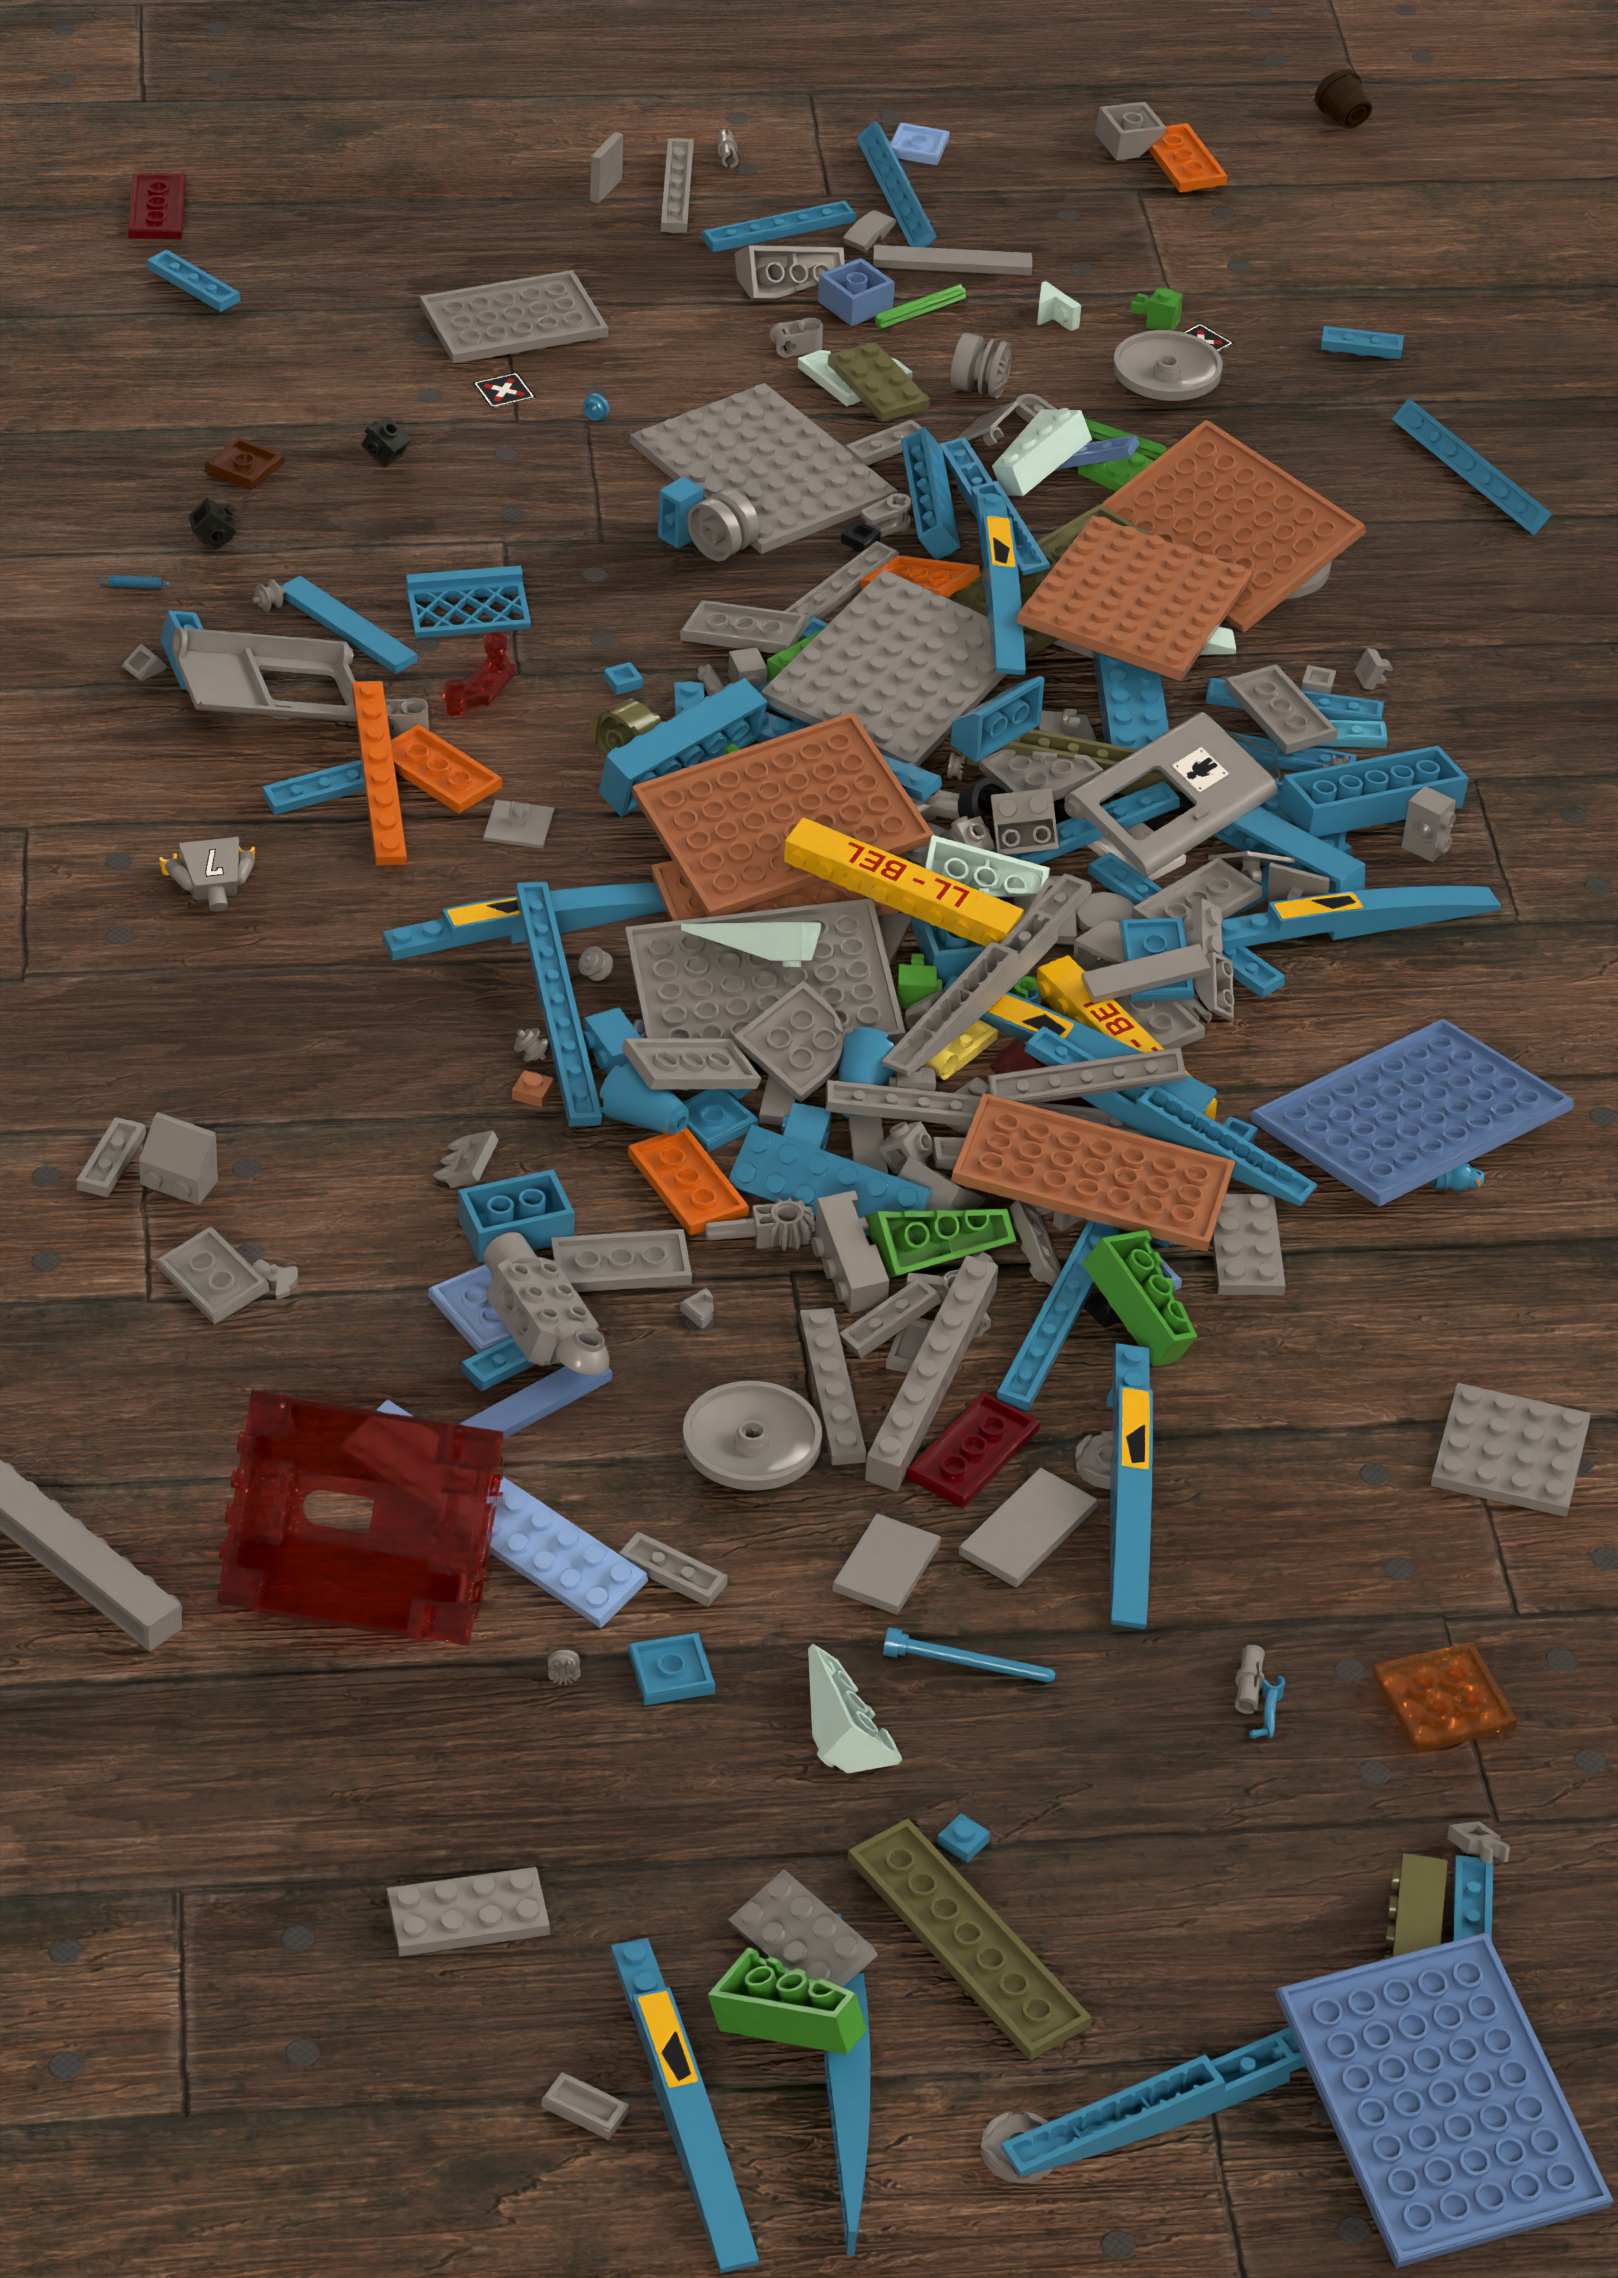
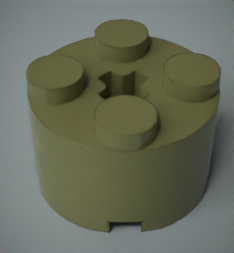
M627 699L605 711L594 720L592 724V739L594 744L598 742L602 750L599 754L605 761L606 755L612 749L623 747L630 743L635 736L646 734L662 721L657 713L651 712L642 703L633 699Z

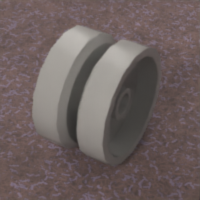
M732 488L721 489L712 494L708 499H703L693 505L687 516L688 531L694 544L706 557L717 562L724 561L735 555L739 550L752 545L759 536V519L754 507L747 497Z

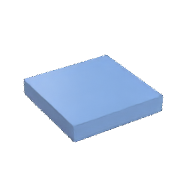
M900 123L890 145L898 159L938 165L949 141L950 132Z

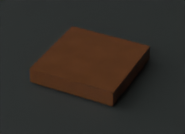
M237 437L205 463V472L248 490H253L284 464V455Z

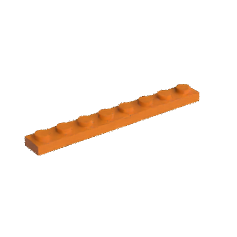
M383 681L353 682L352 694L375 866L406 865L407 854Z

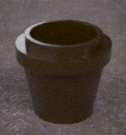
M1352 69L1337 70L1329 74L1317 88L1314 98L1316 106L1323 113H1328L1345 128L1351 129L1361 125L1372 111V105L1361 86V78Z

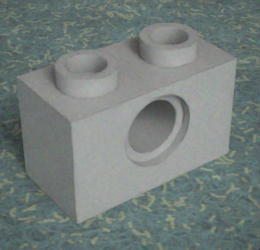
M1426 786L1418 791L1408 803L1401 848L1431 862L1442 853L1445 854L1452 843L1450 832L1456 820V814L1454 813L1456 800Z

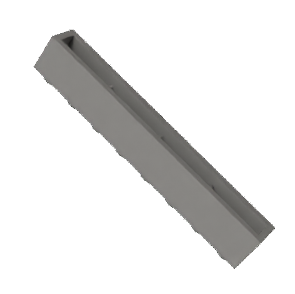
M966 1255L867 1455L865 1481L898 1491L906 1475V1469L911 1465L996 1291L998 1265Z
M0 1460V1531L149 1652L182 1630V1605L174 1595H168L157 1586L152 1577L142 1574L127 1557L117 1554L103 1538H97L87 1530L82 1521L71 1517L62 1509L57 1501L50 1500L39 1491L33 1482L26 1481L21 1477L11 1464Z

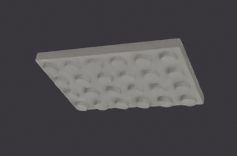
M573 270L420 296V307L453 364L608 337V326Z

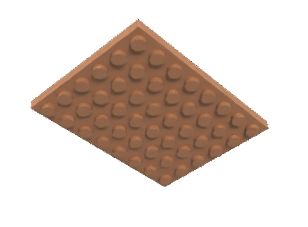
M1207 419L1101 504L1151 535L1160 536L1165 541L1176 545L1188 546L1191 550L1202 554L1214 555L1219 560L1230 564H1240L1245 569L1253 571L1251 582L1224 619L1243 633L1366 533L1365 524Z
M1092 516L1019 611L1016 623L1166 677L1182 681L1251 582L1253 571L1245 569L1240 564H1230L1219 560L1214 555L1193 551L1188 546L1167 542L1160 536H1150L1141 533L1134 527L1118 525L1111 522L1108 518Z
M854 712L632 786V795L707 917L727 915L825 880L784 862L785 840L803 817L895 856L928 845L931 836L934 835Z

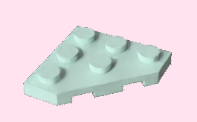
M818 350L798 358V368L844 405L850 406L861 401L828 365V355L831 354V351ZM891 358L912 380L913 372L897 359Z

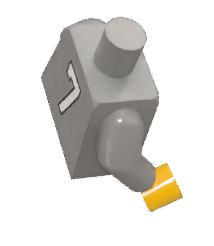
M238 837L179 843V861L177 853L172 854V858L168 860L159 857L161 871L164 875H170L184 890L190 891L193 899H208L211 911H223L228 907L227 897L237 895L238 886L246 882L255 863V847H251V850L240 849Z

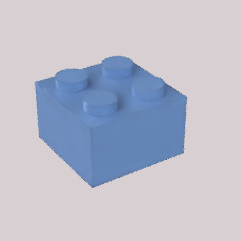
M859 258L819 274L818 302L850 326L857 325L875 317L878 313L893 308L895 282L867 261Z

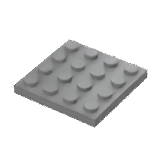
M1457 1383L1432 1475L1431 1486L1567 1517L1591 1413Z

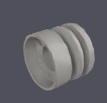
M967 332L963 333L957 344L952 361L950 375L952 389L970 393L975 385L978 384V393L985 396L988 393L990 398L998 399L1004 390L1011 370V343L1002 341L999 344L997 339H991L985 348L983 336Z

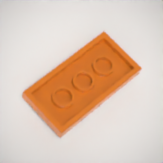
M1188 123L1166 126V133L1148 149L1179 192H1191L1203 188L1212 189L1216 186L1227 185L1228 175Z
M898 555L860 579L863 590L884 569L938 595L951 599L952 594L970 587L971 582L979 578L981 573L979 565Z
M420 724L391 740L395 772L458 814L502 788V777Z
M687 1127L675 1135L664 1133L628 1146V1156L689 1236L704 1232L707 1223L738 1220L748 1216L749 1206Z

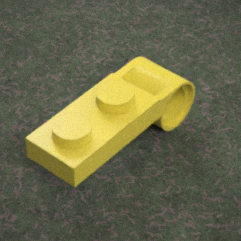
M978 1019L922 1067L934 1068L935 1076L946 1080L996 1041L998 1029Z

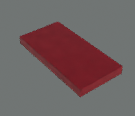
M133 173L128 239H182L186 174Z
M983 1391L906 1469V1479L964 1509L1040 1430L1041 1421Z

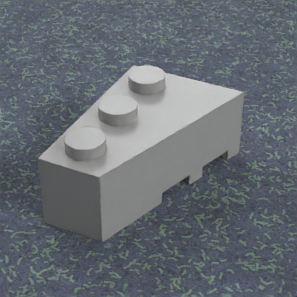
M855 1190L817 1199L815 1237L811 1239L814 1255L816 1257L820 1256L827 1279H832L835 1284L837 1298L839 1301H844L849 1313L876 1308L888 1299L889 1278L876 1244L869 1245L864 1233V1229L869 1227L865 1217L859 1218L857 1215L856 1202H858V1197Z

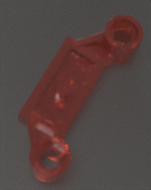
M491 632L484 636L483 649L486 652V660L466 684L460 680H450L444 684L443 698L446 701V712L449 715L460 716L464 713L465 709L480 705L489 706L515 675V665L509 662L506 655L507 637L504 634Z

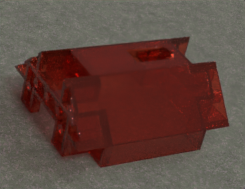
M252 1390L245 1432H240L237 1441V1452L241 1453L239 1467L234 1468L231 1477V1488H235L233 1503H228L225 1513V1523L229 1524L227 1538L222 1539L219 1549V1558L224 1560L216 1603L249 1608L252 1612L417 1640L432 1639L469 1646L473 1622L478 1617L483 1601L484 1582H489L491 1572L486 1570L497 1503L503 1502V1492H499L501 1480L503 1479V1457H501V1451L504 1442V1432ZM316 1490L373 1498L374 1505L369 1533L311 1523L304 1514L303 1506L305 1499Z

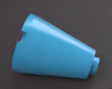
M871 1027L854 1028L853 1032L847 1033L843 1039L838 1081L887 1086L889 1076L894 1077L895 1070L883 1066L882 1060L898 1044V1041L894 1045L887 1040V1033ZM844 1113V1114H842V1115L849 1118V1115H854V1114H845V1113Z
M629 1059L626 1060L629 1063L623 1067L616 1065L604 1080L599 1095L600 1098L604 1099L603 1107L600 1106V1111L606 1117L669 1135H675L686 1128L689 1121L688 1108L670 1089L650 1090Z

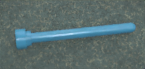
M888 1627L883 1650L884 1656L897 1658L898 1655L905 1656L906 1653L1048 1683L1052 1682L1056 1676L1051 1668L909 1639V1635L903 1634V1630Z

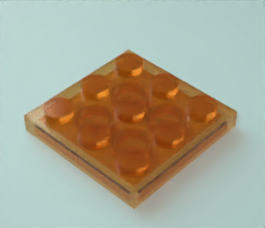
M1473 1642L1374 1665L1372 1675L1416 1753L1516 1729L1517 1718Z

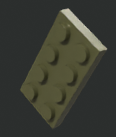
M876 342L866 343L862 346L841 350L840 352L828 355V365L881 422L929 409L930 399Z

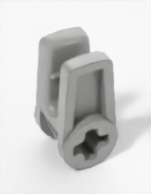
M895 493L861 510V516L866 521L864 524L881 531V537L908 529L911 525V518L908 515V510L911 508V498L905 494Z

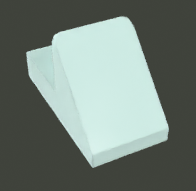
M1047 281L1042 282L1037 325L1054 319L1070 331L1078 329L1081 305Z

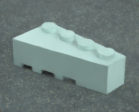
M1068 408L1059 410L1041 409L992 465L996 478L1007 496H1024L1092 440L1082 411L1069 410Z

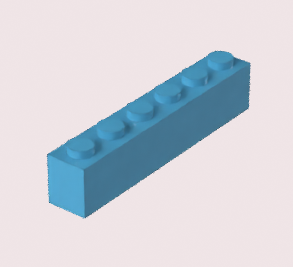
M924 426L902 439L901 443L918 539L935 560H940L945 556L953 554L961 547L943 450Z
M1259 806L1213 835L1242 852L1250 851L1295 858V863L1280 865L1330 878L1329 893L1365 889V863Z

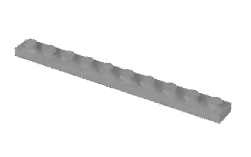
M827 1080L826 1112L970 1127L982 1096ZM1050 1103L1027 1104L1149 1137L1101 1109Z

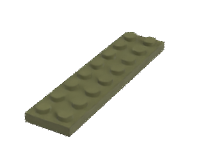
M909 1818L848 1850L847 1860L1029 2061L1091 2027L1092 2016Z

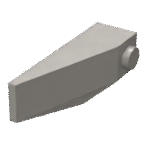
M748 245L735 253L737 280L751 299L776 300L819 284V274L845 264L843 247Z

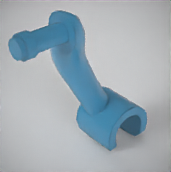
M1282 1676L1277 1677L1276 1686L1270 1685L1266 1679L1263 1680L1262 1696L1265 1699L1264 1728L1251 1730L1249 1732L1251 1739L1265 1735L1267 1738H1272L1274 1735L1276 1702L1282 1699L1285 1679Z

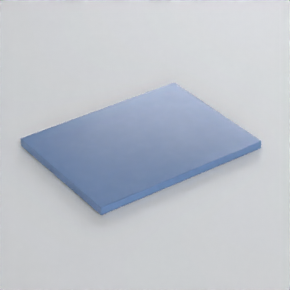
M1441 1019L1251 1111L1250 1121L1380 1207L1574 1109V1099L1447 1020Z
M1487 1932L1277 1988L1276 1998L1395 2268L1611 2207L1613 2198Z

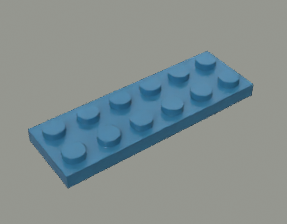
M752 1124L728 1178L736 1190L773 1204L776 1198L787 1201L791 1197L794 1202L803 1200L805 1207H812L814 1219H816L818 1198L853 1190L856 1191L858 1197L856 1212L859 1218H864L865 1215L877 1211H925L932 1191L926 1187ZM864 1229L866 1238L871 1239L868 1229Z

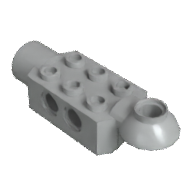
M505 1233L492 1240L483 1254L484 1263L493 1275L486 1298L528 1362L541 1366L561 1362L569 1369L584 1375L604 1373L609 1368L610 1363L609 1353L604 1344L605 1339L598 1332V1323L556 1261L537 1257L526 1239L519 1233Z

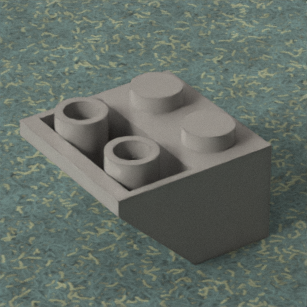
M1052 788L991 795L998 854L1014 855L1059 849Z

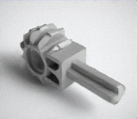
M791 1197L787 1201L776 1198L774 1204L768 1203L752 1206V1219L711 1222L705 1225V1234L709 1241L754 1236L756 1249L782 1246L784 1251L787 1247H793L798 1250L801 1244L808 1245L815 1231L812 1207H805L803 1200L794 1202Z

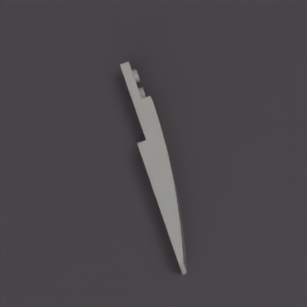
M1065 873L1000 944L992 941L886 1055L882 1060V1065L909 1076L974 1024L1058 941L1057 930L1092 893L1091 883Z

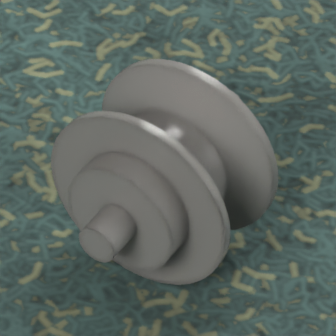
M269 580L266 588L262 584H257L255 598L252 599L253 603H257L266 612L270 611L271 604L280 608L282 607L283 594L286 593L285 588L281 589L274 580Z
M590 947L583 952L579 959V970L591 980L601 981L610 974L613 967V958L600 947Z
M538 1028L525 1031L520 1029L517 1031L519 1036L516 1039L514 1050L516 1052L525 1051L523 1056L525 1062L534 1061L539 1058L544 1060L546 1058L544 1053L547 1050L549 1040L547 1038H538L540 1033Z

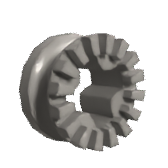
M951 752L947 778L952 779L953 776H956L958 780H963L965 770L962 769L966 768V766H963L966 765V755L957 756L956 752Z
M571 1650L553 1652L548 1657V1677L550 1680H553L554 1683L558 1681L559 1685L564 1682V1685H567V1682L571 1684L573 1680L577 1681L581 1674L578 1654Z

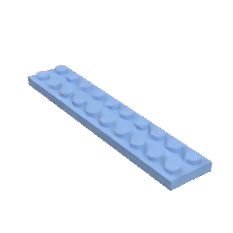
M388 1399L340 1444L342 1452L599 1628H602L648 1582L646 1572Z

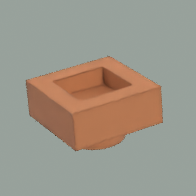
M524 1070L512 1089V1099L542 1108L554 1089V1078Z

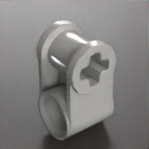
M817 318L780 322L774 325L769 333L771 341L776 344L777 353L783 358L810 354L823 348V324Z
M421 698L385 699L390 737H397L417 724L429 730L428 704L425 700Z

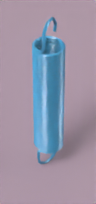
M109 575L108 584L99 582L100 579L106 578H99L97 580L99 584L109 585L111 588L160 590L162 585L173 584L169 581H164L161 584V577Z

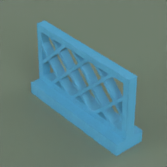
M521 565L406 575L405 595L407 603H409L415 638L531 629V620L522 582L523 573ZM518 594L513 601L502 596ZM489 597L484 604L474 598ZM460 599L455 606L445 601ZM428 601L432 602L427 608H424L416 603ZM498 602L506 608L499 613L490 608V606ZM466 604H469L477 610L472 615H469L461 609ZM438 606L448 611L442 618L433 613ZM511 611H514L521 615L523 619L511 620L506 616ZM485 613L492 617L493 620L483 623L478 618ZM457 616L465 622L460 625H454L448 621ZM425 618L436 623L433 627L420 628V623Z

